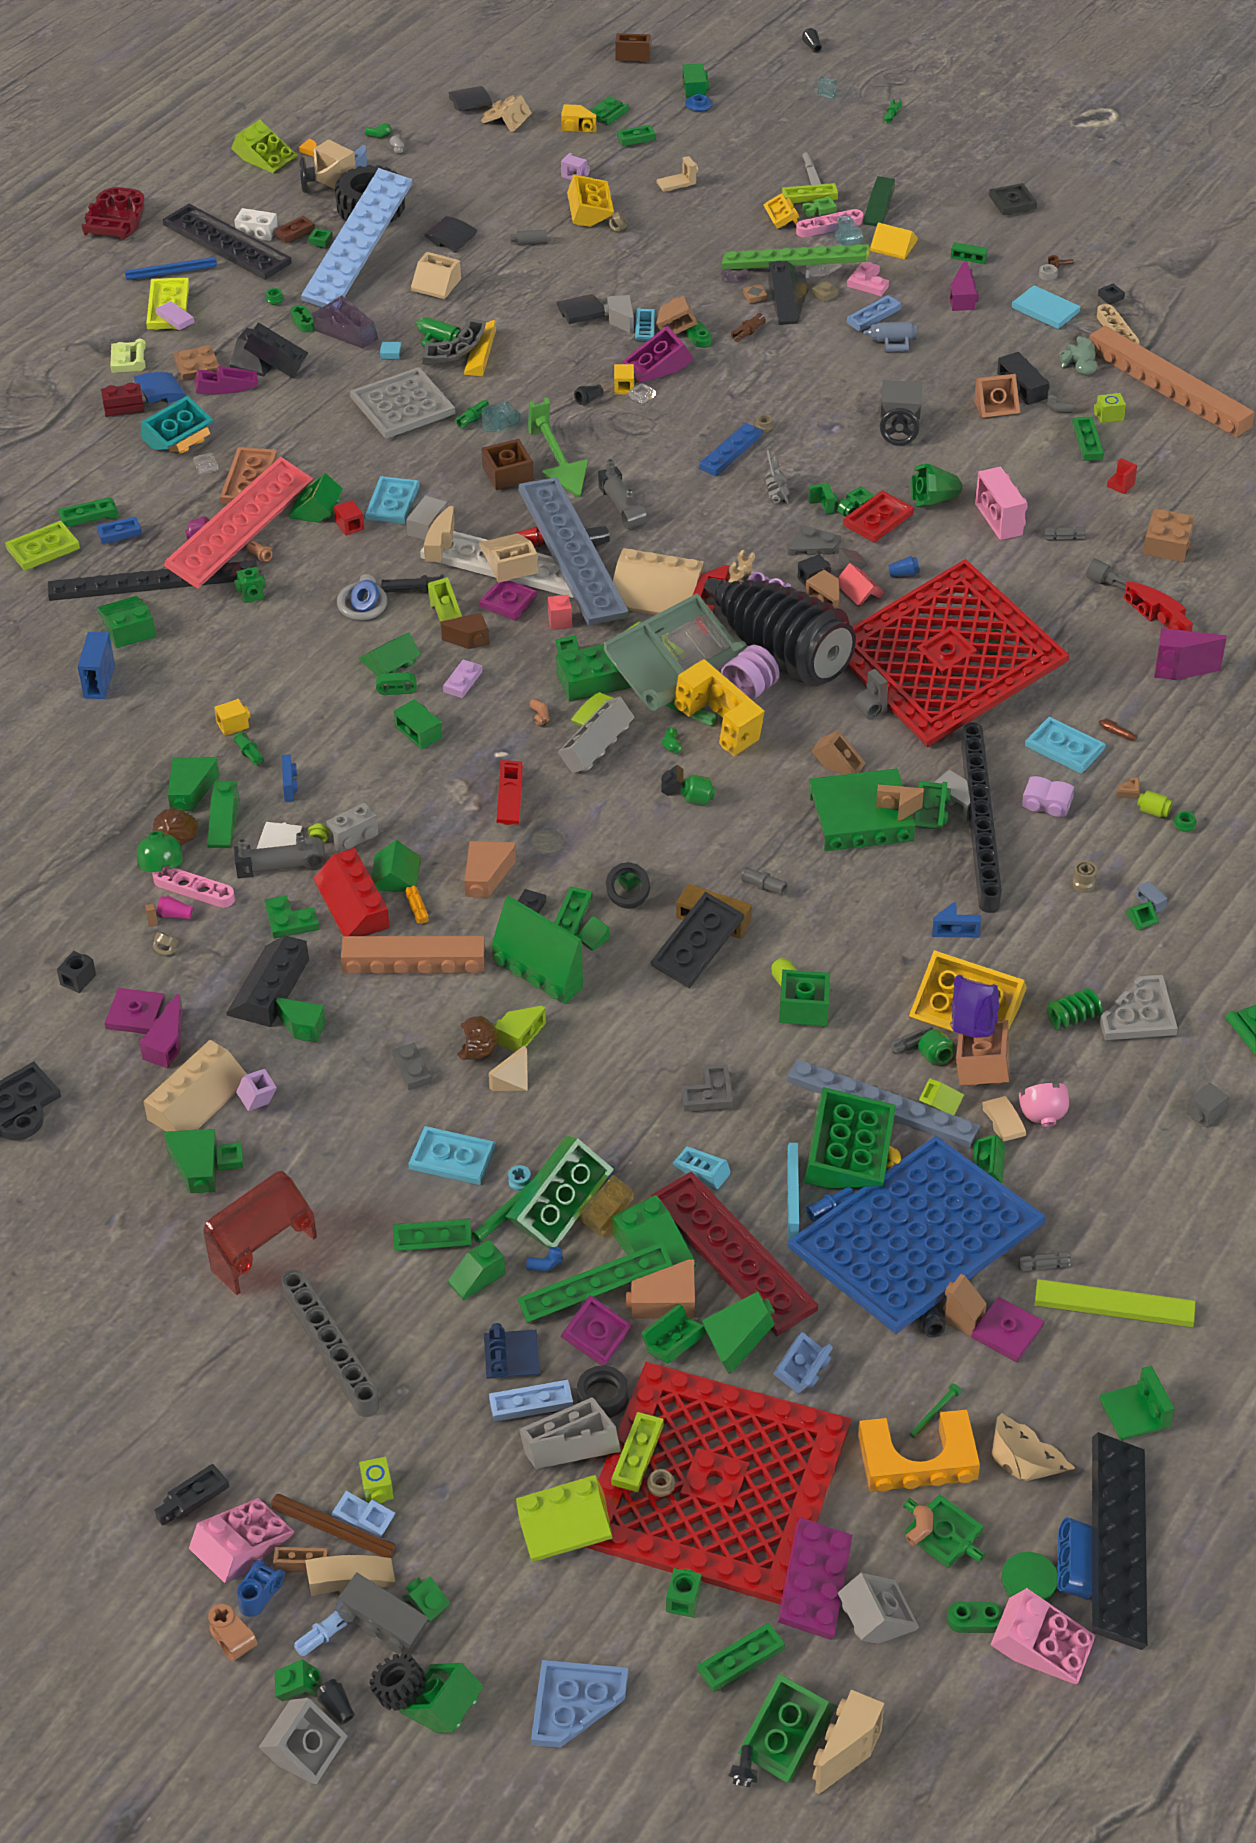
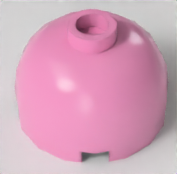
M1045 1083L1026 1088L1025 1095H1022L1021 1092L1019 1093L1023 1114L1027 1119L1034 1123H1039L1043 1127L1055 1125L1056 1121L1061 1119L1069 1108L1067 1086L1059 1083L1060 1088H1053L1052 1083Z

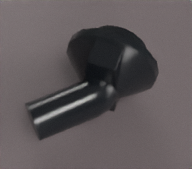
M751 1745L742 1746L740 1765H732L728 1776L734 1778L733 1784L750 1787L751 1782L757 1783L758 1771L751 1769L753 1747Z

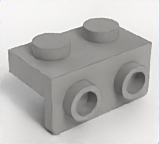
M365 803L326 821L327 826L333 832L335 849L339 853L378 835L377 816Z

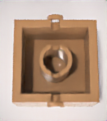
M1154 508L1145 537L1143 554L1184 562L1187 550L1190 551L1191 547L1190 539L1195 516Z

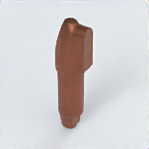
M1107 718L1099 721V724L1108 732L1127 740H1136V735L1118 726L1116 722Z

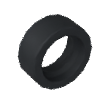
M630 862L620 863L613 867L607 875V894L611 901L619 907L626 909L636 908L643 904L649 896V877L638 864ZM627 872L636 874L642 883L641 891L638 895L629 899L620 897L614 887L618 876Z
M606 1365L594 1366L586 1370L579 1378L577 1383L578 1403L590 1398L587 1396V1390L590 1386L603 1382L612 1384L618 1388V1395L609 1401H596L606 1415L612 1418L626 1407L628 1401L627 1379L622 1372L614 1367Z

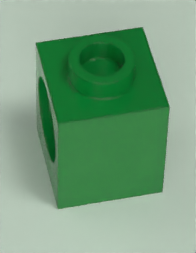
M673 1569L666 1596V1612L694 1618L701 1592L702 1574L690 1569ZM681 1589H688V1590H690V1591H688V1592H681V1591H679V1590H681Z

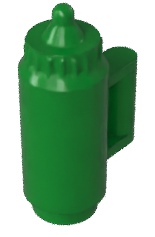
M422 317L420 321L415 322L418 325V331L425 335L421 343L423 347H425V342L434 343L430 341L432 338L441 342L452 341L462 331L457 326L431 317Z

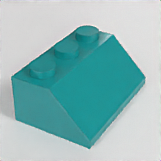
M187 395L141 422V438L153 450L168 449L213 423V419Z

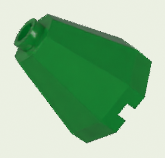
M931 464L915 466L914 471H917V474L912 475L910 481L911 498L917 501V503H914L916 507H925L958 497L959 493H961L962 482L957 475Z

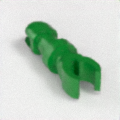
M895 99L891 100V105L884 115L885 123H891L898 110L902 108L901 99L897 103H895Z

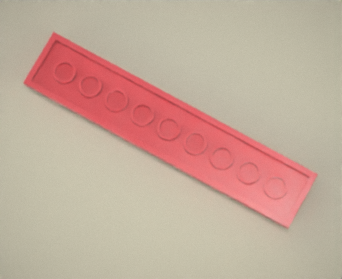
M279 457L167 558L164 566L199 589L303 492L305 487L312 483L313 478L284 458Z

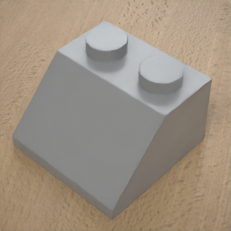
M860 1573L838 1592L842 1601V1607L849 1615L854 1625V1632L861 1641L880 1644L916 1631L919 1628L896 1580Z
M310 1698L292 1699L288 1702L258 1748L280 1768L312 1784H317L348 1735Z

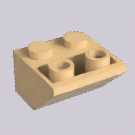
M426 252L418 261L411 291L445 299L461 280L460 260Z

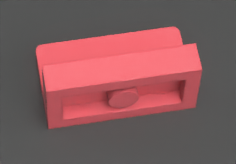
M851 563L848 564L838 577L839 588L858 606H862L870 594L880 599L885 593L862 569Z

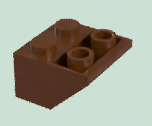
M617 33L615 61L649 62L652 46L651 34Z

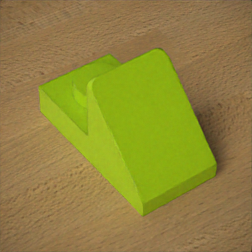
M448 577L428 583L431 609H436L440 622L462 617Z

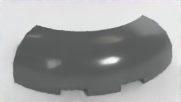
M467 318L463 330L454 340L438 343L425 342L422 364H444L468 354L481 339L486 321Z

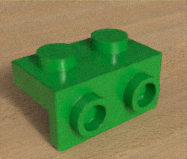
M919 781L918 788H924L922 808L915 812V827L941 830L943 824H947L948 811L944 809L945 802L950 801L951 788H947V782Z
M678 1304L642 1332V1337L648 1353L669 1364L707 1333L704 1325L688 1318L684 1306Z

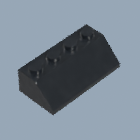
M285 935L266 945L226 1012L227 1016L271 1027L278 1016L277 998H288L309 961L307 941Z

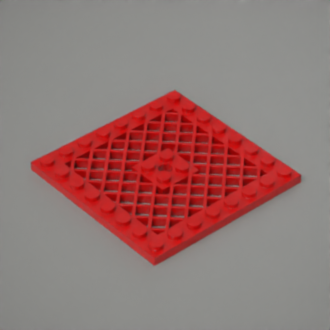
M964 559L852 626L856 634V645L847 667L866 686L868 672L876 669L887 680L888 708L928 748L1065 664L1070 659L1069 654L967 559ZM954 593H964V596H954ZM937 603L947 604V606L937 607ZM952 604H962L961 608L951 606ZM967 605H977L976 608H966ZM920 614H930L929 617H919ZM934 615H944V618H934ZM949 615H957L959 619H950ZM964 616H975L974 620L964 619ZM979 617H990L989 620H979ZM902 624H910L912 628H902ZM917 625H927V628H917ZM932 626H942V629H932ZM962 627H970L972 631H962ZM977 628H987V632L977 631ZM992 629H1003L1002 633L992 632ZM885 635H895L894 638H884ZM900 635L910 636L909 639H899ZM915 636L925 637L924 640H914ZM975 639L985 640V643H974ZM990 640H1000V644H990ZM1005 641H1016L1015 645L1005 644ZM867 645H875L877 649H867ZM882 646H892V649L884 650ZM897 647H907V650H897ZM945 649H946V650H952V651L949 652V653H943V652H942V651L945 650ZM977 651H983L982 655L977 654ZM988 651L998 652V655H987ZM1003 652L1013 653V656H1002ZM1018 653L1029 654L1028 657H1018ZM879 658H889V661H879ZM903 658L904 662H894V659ZM910 659H920L919 663L909 662ZM970 662L980 663V666H969V665H970ZM985 663H996L995 667H985ZM1011 664V668H1003L1000 665ZM892 670H902L901 674L891 672ZM907 670L917 671V674H906V673H907ZM922 671L932 672V675H922ZM952 673H963L962 677H953ZM978 674V678L967 677V675ZM983 675H993V679L982 677ZM905 682H915L914 686H904ZM920 683H930L929 687L919 686ZM935 684H945L944 688L934 686ZM950 684L960 685V689L950 688ZM965 685L976 686L975 690L965 689ZM917 694L927 695V699L917 698ZM932 695L943 696L942 700L932 699ZM955 696L958 697V700H947V697ZM930 707H940V711H929Z
M645 1362L617 1431L621 1452L608 1454L598 1479L605 1495L613 1538L585 1546V1548L673 1573L674 1568L680 1570L690 1569L702 1574L701 1582L781 1605L796 1523L800 1517L818 1523L851 1425V1418ZM675 1402L678 1409L667 1412L664 1406ZM658 1409L661 1414L658 1418L664 1419V1424L666 1423L670 1430L660 1434L656 1445H658L661 1452L651 1457L648 1467L651 1472L658 1470L655 1464L667 1460L670 1467L664 1470L670 1472L672 1476L675 1475L679 1482L675 1483L674 1490L669 1495L659 1497L650 1494L647 1489L648 1477L643 1478L639 1490H641L644 1497L633 1502L629 1494L635 1491L614 1486L611 1479L637 1412L655 1416ZM701 1409L704 1416L693 1420L690 1413ZM683 1416L687 1423L676 1427L672 1420ZM726 1416L730 1423L719 1427L715 1420ZM709 1423L713 1430L702 1434L698 1427ZM752 1423L756 1430L745 1434L741 1427ZM692 1430L695 1438L685 1442L681 1435ZM735 1430L738 1438L728 1442L724 1435ZM778 1430L781 1438L771 1442L767 1435ZM675 1438L679 1445L667 1449L664 1442ZM718 1438L722 1445L711 1449L707 1442ZM761 1438L765 1445L754 1449L750 1442ZM804 1438L808 1445L797 1449L793 1442ZM701 1445L703 1449L697 1448L695 1455L693 1456L690 1449ZM744 1445L748 1452L737 1456L733 1449ZM787 1445L791 1452L780 1457L776 1449ZM684 1452L687 1460L676 1464L673 1457ZM770 1452L774 1460L763 1464L759 1457ZM810 1454L808 1462L806 1463L803 1459V1456ZM753 1460L757 1467L749 1470L748 1461ZM796 1460L800 1467L789 1471L785 1464ZM779 1467L783 1475L772 1479L768 1471ZM689 1469L685 1479V1477L682 1474V1471ZM762 1474L766 1482L755 1486L751 1479ZM716 1476L721 1478L722 1482L714 1485L709 1483L708 1479ZM802 1476L800 1485L798 1486L795 1479ZM745 1482L749 1490H746L741 1493L743 1484ZM788 1482L792 1490L782 1494L777 1486ZM771 1490L775 1497L764 1502L760 1494ZM681 1491L680 1499L682 1500L676 1501L673 1494ZM667 1497L670 1505L659 1509L655 1502ZM754 1497L758 1505L747 1509L743 1501ZM624 1498L627 1505L619 1508L621 1500ZM795 1498L792 1508H790L787 1501ZM649 1505L653 1512L642 1517L638 1509ZM693 1505L697 1512L686 1517L681 1509ZM701 1505H705L708 1507L703 1509ZM737 1505V1507L740 1510V1513L730 1517L727 1512L733 1514L734 1509ZM781 1505L784 1513L774 1517L769 1509ZM632 1512L636 1520L624 1524L620 1517ZM675 1512L679 1520L668 1524L664 1517ZM719 1512L723 1520L712 1525L708 1517ZM763 1512L767 1520L756 1525L752 1517ZM658 1520L662 1528L650 1532L647 1524ZM702 1520L706 1528L694 1532L691 1524ZM746 1520L750 1528L738 1532L735 1524ZM787 1521L784 1531H782L778 1524ZM641 1528L642 1532L635 1531V1529ZM685 1528L688 1535L677 1540L673 1532ZM729 1528L732 1536L721 1540L717 1532ZM773 1528L776 1536L765 1540L761 1532ZM667 1535L669 1540L663 1539L661 1537ZM711 1535L715 1543L703 1547L700 1540ZM755 1535L759 1543L748 1548L744 1540ZM693 1543L696 1548L687 1545ZM738 1543L742 1551L730 1555L726 1548ZM779 1544L776 1554L774 1555L773 1551L771 1550V1547ZM720 1551L722 1556L715 1554V1552ZM764 1551L768 1559L757 1563L753 1555ZM747 1559L749 1563L742 1562L741 1560Z

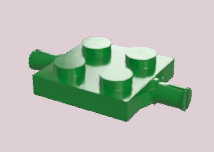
M941 1494L931 1503L925 1505L933 1512V1530L916 1544L948 1569L964 1554H968L978 1563L984 1559L986 1553L973 1545L974 1541L983 1533L984 1526ZM908 1498L903 1508L913 1514L914 1509L919 1504ZM916 1518L905 1529L904 1536L916 1527Z

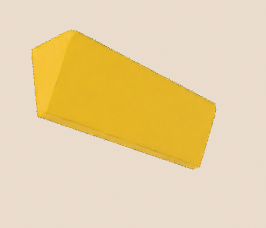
M496 320L486 323L481 339L474 349L470 351L464 375H484L496 333Z

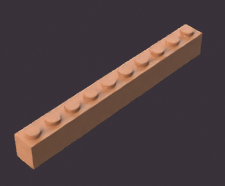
M1106 325L1090 334L1089 340L1095 346L1096 356L1237 438L1252 428L1255 412Z

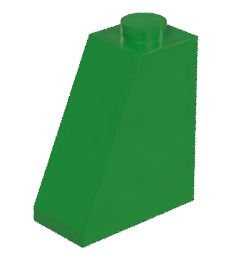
M217 757L172 758L168 789L170 808H177L183 811H193L214 784V781L219 777Z
M215 1129L164 1132L167 1152L189 1192L200 1194L216 1192L217 1139Z
M759 1292L702 1320L728 1374L732 1373L775 1325L771 1314L775 1313L768 1298L763 1300Z

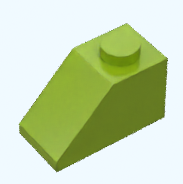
M536 1006L507 1012L494 1026L498 1034L497 1044L513 1052H516L523 1046L527 1047L546 1024L545 1007Z

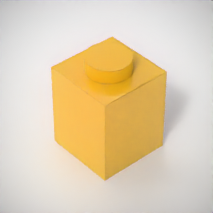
M614 364L615 394H634V364Z
M239 699L214 707L216 722L224 736L249 728L248 719L251 717L247 706H243Z

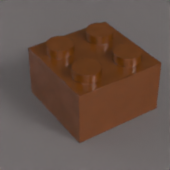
M520 439L481 448L482 467L495 490L534 481L533 461Z

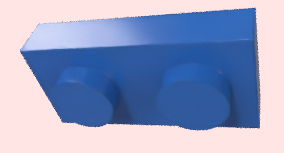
M137 517L96 526L102 544L142 535Z
M291 754L282 755L283 790L285 802L294 801V792H298L297 778L293 779V777L297 776L296 763H292Z

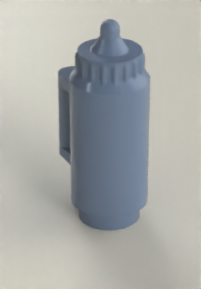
M911 322L872 324L870 329L865 330L863 333L870 336L872 341L885 342V352H909V342L916 339L917 327L916 324ZM888 342H905V344H888Z

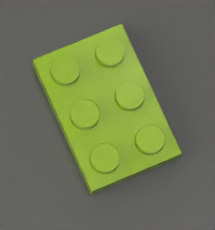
M62 521L5 542L6 549L24 571L80 549L78 540Z

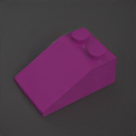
M666 326L625 358L622 363L634 364V377L642 383L678 372L693 361L694 358L685 344Z
M1161 628L1154 678L1178 680L1221 671L1227 635Z

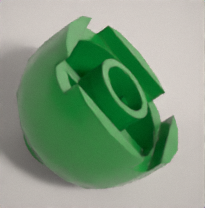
M159 830L152 831L138 844L137 863L142 871L160 872L162 867L169 865V868L173 869L183 862L180 843L170 834Z

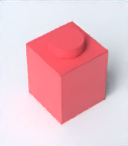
M569 595L548 597V617L551 630L572 628V607Z

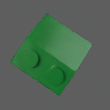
M322 474L306 486L297 497L288 517L319 523L324 518L329 519L334 513V506L341 499L340 494L343 488L328 474Z
M408 632L360 656L359 659L373 673L379 676L381 674L399 672L397 669L399 666L403 665L406 668L416 663L414 658L421 654L411 634Z
M782 969L779 1023L827 1026L830 973Z
M463 1663L430 1664L424 1672L427 1680L424 1681L426 1683L425 1689H421L423 1694L420 1697L416 1695L414 1697L416 1702L413 1704L409 1701L407 1708L403 1709L400 1706L399 1711L401 1714L435 1733H452L462 1724V1718L467 1710L477 1702L478 1694L484 1686Z

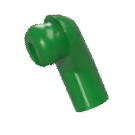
M383 123L376 128L366 127L365 135L383 138L391 133L392 128L387 123Z
M669 727L663 737L662 746L669 752L672 751L674 754H678L683 746L676 739L678 731L674 727Z

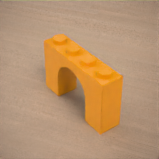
M967 1409L940 1412L939 1432L943 1451L934 1459L924 1462L908 1460L894 1449L887 1418L860 1421L858 1437L869 1492H887L891 1489L900 1488L914 1489L918 1486L927 1485L942 1486L946 1483H969L978 1480L980 1463Z

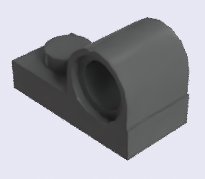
M874 669L868 672V689L860 692L854 700V705L868 719H874L888 713L887 680Z

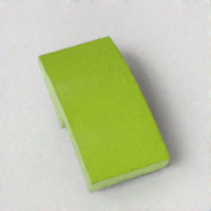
M600 692L595 694L582 705L571 721L574 725L582 727L606 700L613 699V697Z

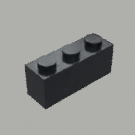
M259 322L250 333L243 348L293 379L308 355L307 351Z
M1019 351L998 358L997 374L999 376L1016 374L1018 396L1027 405L1048 399V390L1050 389L1048 380Z

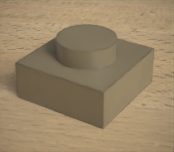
M825 281L812 288V295L825 303L838 296L839 289Z

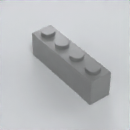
M621 697L606 700L558 751V754L572 773L578 771L586 772L592 768L595 759L605 754L607 746L615 743L618 739L617 736L630 727L629 723L635 717Z

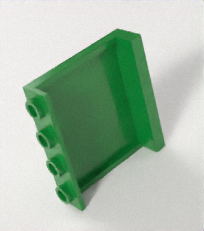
M898 768L809 779L810 801L814 800L824 836V851L914 841L915 822L912 814L898 821L899 809L876 807L878 785L903 787Z

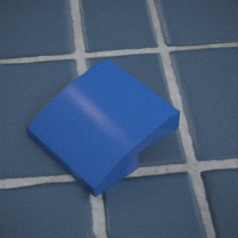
M152 372L134 376L135 383H140L141 392L148 404L164 398L169 404L186 396L172 373Z

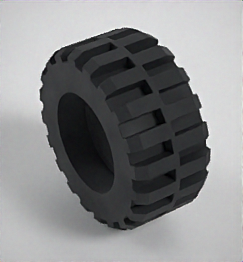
M379 165L358 166L356 169H349L347 173L344 172L338 178L335 185L337 212L341 218L347 221L378 168L395 174L398 173L388 167L383 168ZM405 197L390 222H394L403 213Z

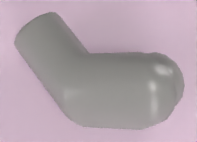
M399 134L393 135L390 138V144L394 146L395 153H402L404 143L401 140V136Z

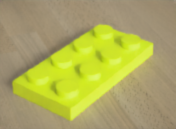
M189 278L151 279L146 321L147 329H176L156 314V308L172 301L187 312Z

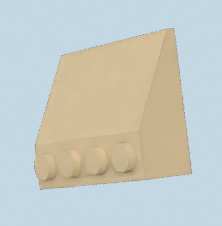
M623 548L617 562L613 583L628 611L657 615L693 595L698 579L704 573V561Z

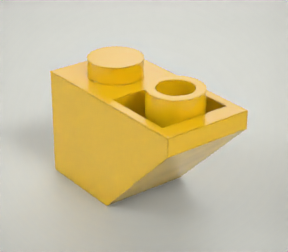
M563 104L561 131L596 133V115L582 105Z

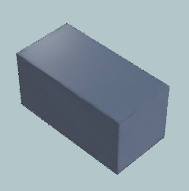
M1149 881L1137 887L1136 898L1142 903L1151 901L1155 913L1166 909L1168 898Z

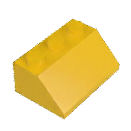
M573 174L567 191L573 223L578 226L591 227L612 216L614 209L608 181Z

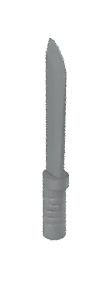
M803 153L802 157L806 164L805 168L811 185L821 184L809 153Z

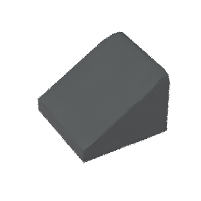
M839 549V561L845 568L849 563L858 568L867 566V563L857 551Z

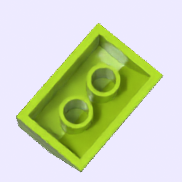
M596 1475L516 1498L519 1521L532 1562L613 1538L605 1495Z

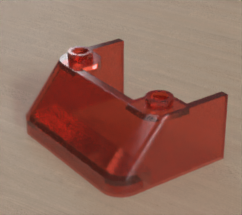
M278 1171L211 1217L204 1226L203 1232L211 1271L236 1295L241 1293L238 1277L241 1274L247 1273L252 1267V1253L290 1225L296 1232L303 1230L313 1240L317 1238L314 1213L293 1180L284 1171Z

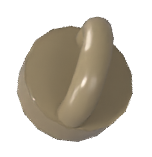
M620 211L614 213L609 219L610 228L615 232L628 227V222ZM614 220H615L616 224L618 225V227H615V226H614V223H613Z
M156 932L153 949L162 956H169L173 954L179 940L174 936ZM159 943L170 947L168 950H163L159 947Z

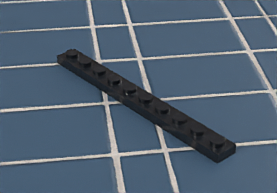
M245 560L226 563L203 585L234 582V580H238L237 571L257 567V561ZM169 569L48 581L49 601L191 587L193 585Z

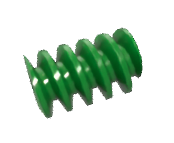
M1090 988L1077 991L1073 995H1067L1065 998H1059L1057 1001H1051L1047 1006L1048 1018L1057 1031L1060 1029V1024L1066 1029L1069 1027V1022L1072 1025H1077L1078 1020L1085 1022L1086 1017L1093 1019L1094 1013L1097 1016L1103 1014L1100 999Z

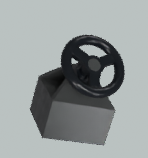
M883 380L880 432L888 443L903 446L911 443L917 437L920 429L919 421L923 382ZM914 425L913 431L908 427ZM897 432L904 433L909 437L897 440L889 435Z

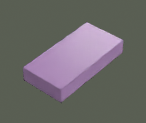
M172 301L156 308V314L178 330L194 323V317Z

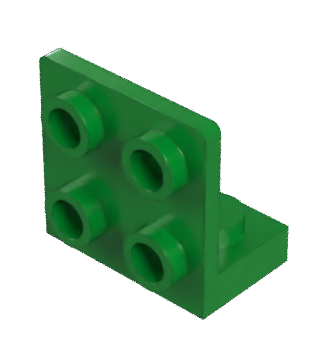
M1152 1365L1142 1368L1140 1380H1138L1137 1384L1100 1395L1099 1400L1121 1441L1171 1427L1175 1409Z

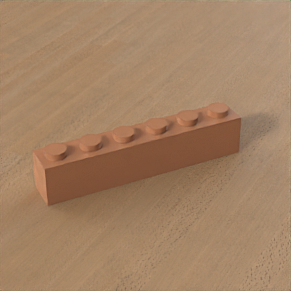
M343 936L341 949L342 972L352 974L485 973V936Z

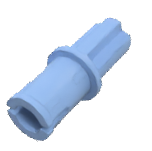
M334 1611L333 1614L321 1623L313 1624V1629L295 1642V1650L300 1656L307 1655L321 1643H328L329 1638L347 1626L348 1622L343 1621L338 1612Z

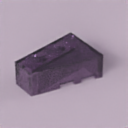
M342 295L311 314L317 332L364 349L379 339L374 321Z

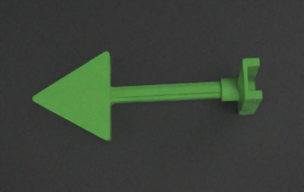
M548 397L544 398V403L537 405L530 401L528 431L530 435L543 433L559 464L558 467L543 470L542 475L548 479L558 477L565 490L577 497H581L588 460L585 459L574 463L567 462L549 427L550 401Z

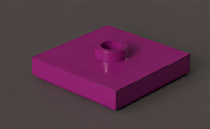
M510 580L497 582L479 601V606L516 620L537 598V591Z
M118 988L105 1021V1028L147 1034L152 1028L155 1019L159 1018L165 1001V994Z
M590 1295L560 1337L599 1365H606L633 1325Z
M998 1297L972 1331L971 1338L1018 1362L1044 1327V1321Z

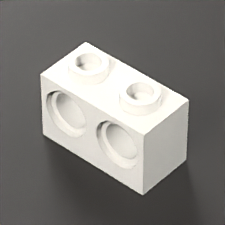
M242 208L234 220L235 228L260 240L271 241L275 235L274 229L278 228L276 213Z

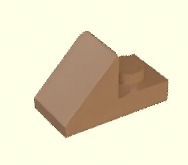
M878 785L876 807L899 809L898 821H901L922 808L924 788Z

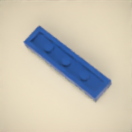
M747 423L743 424L699 463V469L717 476L762 436V430Z

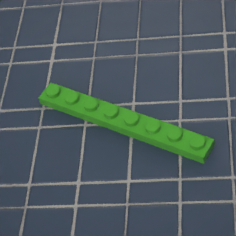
M856 244L848 246L725 252L721 264L723 270L765 268L769 267V262L788 261L793 266L867 262L870 247L869 244Z

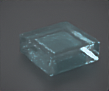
M821 76L818 79V95L833 99L836 96V80Z

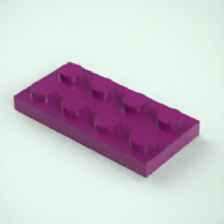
M801 1517L796 1523L778 1623L830 1640L835 1636L841 1603L838 1592L844 1586L852 1534Z

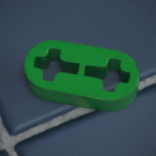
M303 305L293 306L290 310L291 319L298 329L306 333L314 331L316 328L315 318L307 307Z
M409 672L386 673L376 678V690L381 695L410 694L417 689V678Z

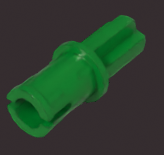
M482 400L475 406L468 407L465 413L455 418L457 426L463 429L471 422L479 420V416L490 409L489 402Z
M238 732L234 736V742L241 749L242 755L248 757L255 766H259L260 763L264 762V757L257 750V744L251 741L245 732H242V734Z

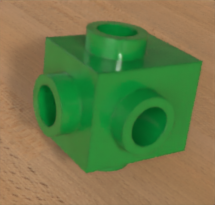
M254 567L237 571L238 580H234L236 591L237 593L240 592L243 602L248 603L264 599L263 587H266L264 575L259 574L258 568Z

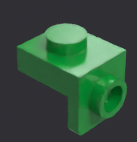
M829 483L810 485L808 501L810 504L821 502L826 515L834 514V506L837 505V495L832 492Z
M576 635L555 640L558 654L580 649Z
M431 1576L422 1580L419 1577L414 1579L405 1587L408 1592L402 1596L404 1601L410 1600L417 1611L428 1617L427 1622H430L451 1604Z
M302 1659L276 1670L275 1697L284 1701L304 1692L317 1697L316 1691L320 1687L322 1680L319 1669Z

